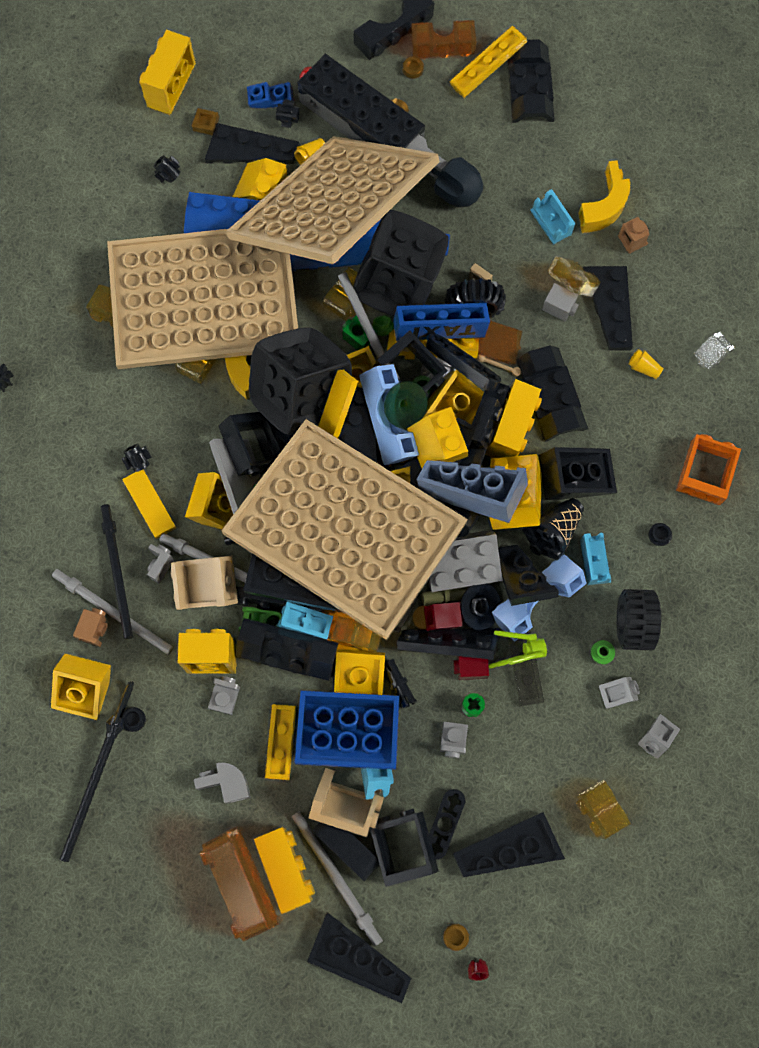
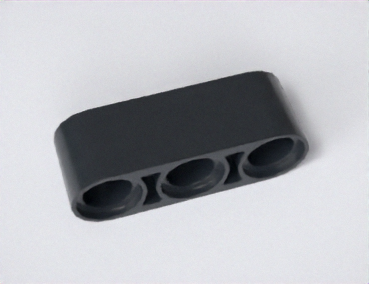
M319 822L312 829L364 882L380 865L379 860L351 832Z

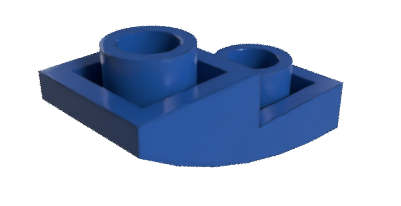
M267 82L247 86L248 105L251 108L277 107L278 104H283L285 99L293 100V90L290 82L269 86Z

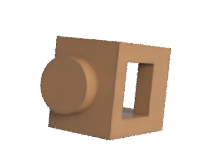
M636 217L622 225L618 237L630 254L648 245L649 230L647 225L639 217Z
M92 608L91 611L84 609L73 636L80 641L101 647L102 642L98 639L105 634L107 629V623H105L106 612L96 608Z

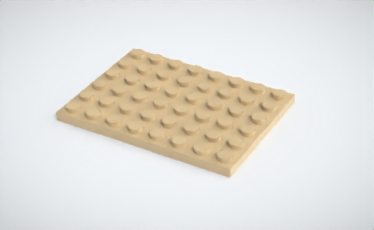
M333 136L226 231L228 239L328 264H335L440 162L439 156L436 153Z
M228 229L107 241L117 369L252 355L256 343L260 340L278 333L297 329L298 321L290 254L230 240L226 233Z
M306 419L222 529V534L387 640L468 519Z

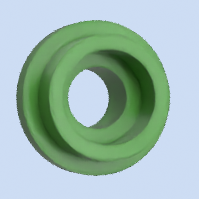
M378 316L373 320L372 327L378 331L377 335L386 336L393 331L394 324L388 316Z
M605 640L597 641L591 648L593 660L598 664L610 663L615 657L614 646ZM600 648L607 650V656L600 654Z

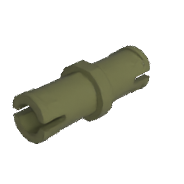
M469 587L422 592V605L429 606L460 602L463 594Z

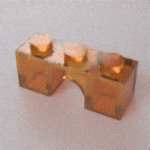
M474 20L453 21L452 33L448 36L437 35L433 30L432 22L412 23V56L426 59L438 56L446 58L456 55L463 57L474 55L476 49Z

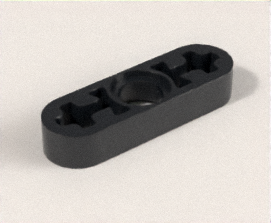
M451 789L444 794L429 832L431 844H435L437 836H433L434 830L442 836H448L447 841L441 839L440 847L443 850L441 853H436V860L446 855L465 806V796L457 789ZM454 794H457L458 800L461 801V804L455 805L452 811L457 812L456 818L450 813L442 812L443 807L447 810L449 809L450 801L447 798L448 796L452 797ZM441 817H448L452 821V827L447 832L441 831L438 827V821Z

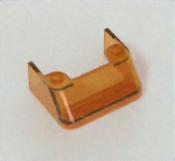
M236 826L202 844L203 850L199 851L204 865L210 866L234 922L230 924L234 937L236 939L241 938L244 942L280 925L284 920L282 916L278 918L242 836V833L245 832L244 828Z

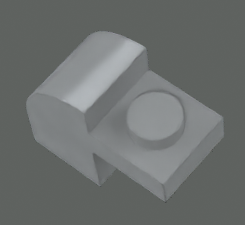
M216 763L217 774H214V770L199 773L200 778L194 779L195 789L197 790L221 785L223 800L226 804L251 798L245 775L241 770L229 763Z

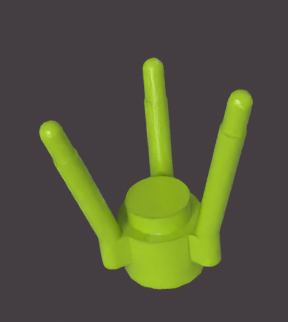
M494 631V635L528 641L523 643V655L489 664V669L546 657L547 647L543 638L537 639L536 633L521 634Z

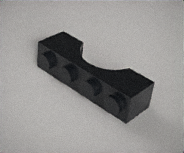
M402 0L403 13L397 20L390 23H377L368 20L354 30V44L369 60L375 56H380L386 48L396 45L406 34H412L419 25L429 22L433 17L434 2L432 0Z

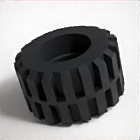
M624 589L618 600L616 617L617 636L622 649L653 651L656 648L661 632V606L656 591Z

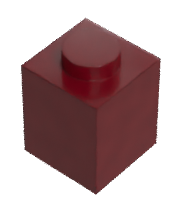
M460 602L433 604L424 607L426 631L462 627L463 618L461 616Z
M457 656V660H453V672L458 674V680L487 679L489 677L488 659Z

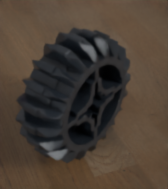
M474 278L472 280L465 279L464 282H456V285L453 284L447 289L445 304L487 303L490 318H493L494 315H499L504 310L506 302L503 286L496 281L491 282L490 279L483 280L482 278L479 280Z

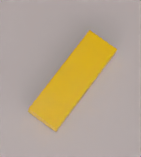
M337 370L318 426L337 439L339 438L358 384V380L345 370Z
M144 470L135 472L122 479L155 539L161 537L163 533L167 534L176 529L174 522Z
M272 704L265 779L290 780L297 706Z

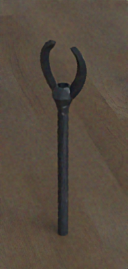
M133 681L128 682L116 715H112L106 722V737L59 858L61 861L69 862L81 827L114 744V739L124 729L122 714L132 693Z

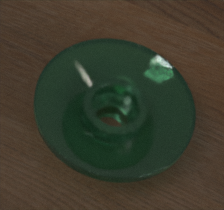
M404 381L394 385L387 393L384 401V412L388 421L392 425L403 429L420 421L427 410L426 393L421 386L414 382ZM404 400V406L400 408V403Z

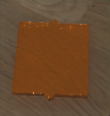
M490 321L485 337L480 338L478 354L515 365L518 351L521 349L522 331Z

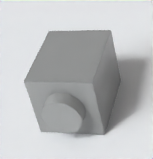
M554 283L542 310L566 322L569 315L574 316L579 306L576 303L578 294Z

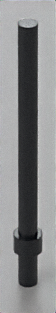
M104 504L101 506L103 518L101 523L102 532L106 535L123 637L125 640L133 638V631L115 536L117 528L115 521L112 520L110 505Z

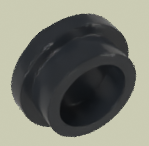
M656 523L649 529L648 537L654 545L665 546L672 539V531L666 524Z
M131 707L122 714L124 728L130 732L141 730L146 723V715L140 708Z

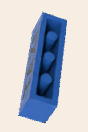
M487 303L410 305L396 307L393 323L396 341L401 339L409 330L419 340H428L429 335L432 333L439 334L446 339L481 338L486 335L490 319Z

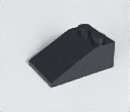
M554 447L538 455L545 500H564L617 493L610 449Z

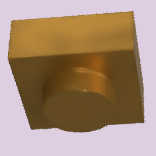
M198 108L192 124L193 131L213 135L216 123L219 120L218 112Z

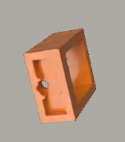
M696 434L690 443L676 491L721 505L727 499L741 449L735 447L730 442H719L713 440L709 435ZM697 449L728 459L720 487L689 477Z

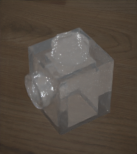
M718 332L713 334L694 355L702 367L710 370L716 367L735 347Z

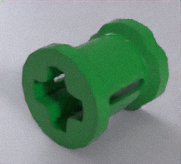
M477 693L467 695L462 702V711L468 717H477L485 708L483 697ZM468 701H477L478 704L476 707L479 710L477 711L475 708L472 709V711L469 710L468 707L470 704Z

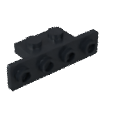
M500 383L495 392L484 391L472 422L476 430L472 437L473 441L468 448V457L462 459L459 464L460 466H470L471 464H480L481 466L488 446L493 440L496 425L502 417L503 407L510 392L509 385Z

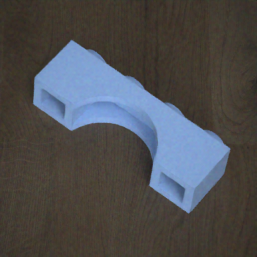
M394 364L376 366L360 374L359 378L384 465L401 463L418 456L419 452L413 432L404 430L398 424L394 415V397L400 388Z
M565 554L559 560H554L542 572L546 576V581L551 586L557 588L560 596L570 598L587 584L583 570ZM507 599L504 603L499 604L492 611L496 624L503 631L525 634L533 627L531 612L539 601L511 606L509 599Z

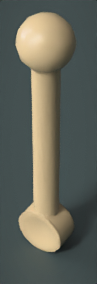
M483 354L477 356V361L480 363L486 362L511 372L515 377L521 374L519 367H508L485 358Z

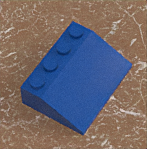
M301 691L295 764L396 770L399 696Z

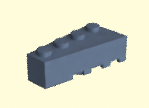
M427 460L417 478L419 490L436 500L509 523L528 485L526 468L509 470L505 469V466L485 468L481 467L480 464L460 466L455 462Z

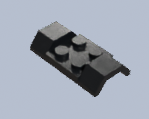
M540 39L527 40V43L507 60L512 123H518L525 117H544L548 122H554V98L549 49Z
M549 345L528 351L519 357L516 362L521 370L523 382L541 389L539 398H542L538 410L534 412L545 442L552 440L560 434L574 430H588L581 410L580 400L559 348Z
M244 618L237 640L236 656L255 662L261 661V664L330 681L338 643Z

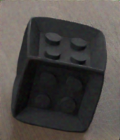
M389 210L378 224L369 250L362 261L353 285L360 302L393 317L395 316L397 306L424 305L441 269L449 237L429 223L400 211Z
M297 328L266 337L256 343L253 349L249 375L250 399L256 409L272 425L287 435H294L306 419L319 426L337 370H345L352 376L351 362L336 344L314 328Z

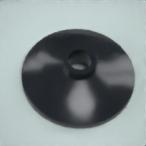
M486 583L472 585L465 591L461 599L460 610L467 626L474 630H483L491 627L496 622L492 611L501 603L495 588Z

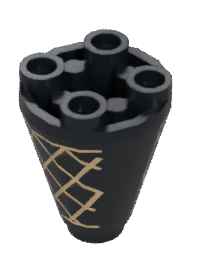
M574 498L565 500L540 515V526L523 527V533L531 544L530 549L534 554L538 556L542 554L554 560L560 559L565 553L583 515L584 507L581 502Z

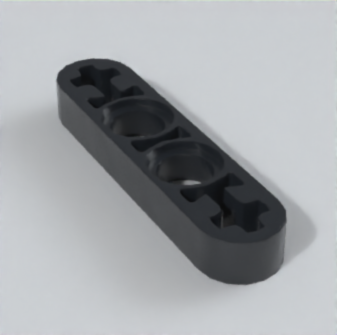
M435 333L429 335L425 344L429 351L481 388L491 392L497 390L501 382L500 376L445 337Z

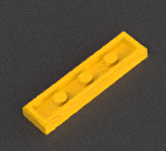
M512 25L449 81L450 85L465 98L525 45L527 38Z

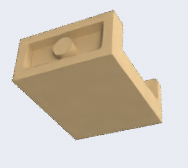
M232 555L171 563V577L174 587L173 597L177 610L208 606L220 607L238 603Z
M325 768L312 803L309 819L367 837L369 828L375 829L379 813L375 811L380 812L384 797L379 796L381 789L375 791L373 799L366 800L365 792L332 782L335 771Z

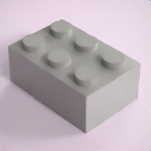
M492 530L469 533L465 537H457L428 579V586L431 592L502 581L496 533Z

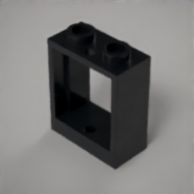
M409 330L375 362L373 367L389 365L408 348L434 375L415 395L398 378L400 388L397 393L412 406L416 401L420 405L429 396L427 391L431 387H434L436 390L445 381L443 376L448 370Z
M260 412L229 415L218 425L238 476L249 475V477H253L261 472H266L282 451L272 424ZM254 431L265 460L251 461L240 432Z
M414 809L399 812L400 818L393 820L391 815L378 818L375 829L370 827L385 887L439 872L423 811L415 813ZM415 820L426 864L395 872L384 829Z

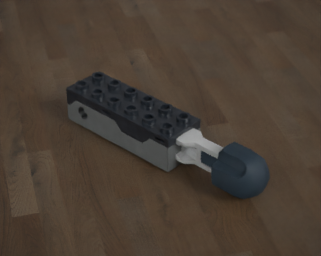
M326 53L312 67H306L301 72L300 80L298 81L299 102L349 139L434 153L427 147L426 139L424 138L425 125ZM439 156L440 162L428 173L436 179L434 185L435 194L456 207H469L477 202L483 192L484 184L479 171L462 157L451 159L447 162Z

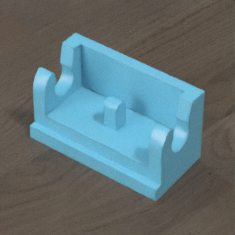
M552 189L547 191L543 200H540L538 197L530 211L551 242L555 244L572 235L575 222Z
M591 533L584 534L580 539L587 585L611 583L604 533H599L597 536H591Z
M286 602L281 611L282 616L277 623V627L327 640L333 616Z
M361 768L366 800L373 799L375 791L378 789H382L383 797H386L389 794L390 785L394 782L392 770Z

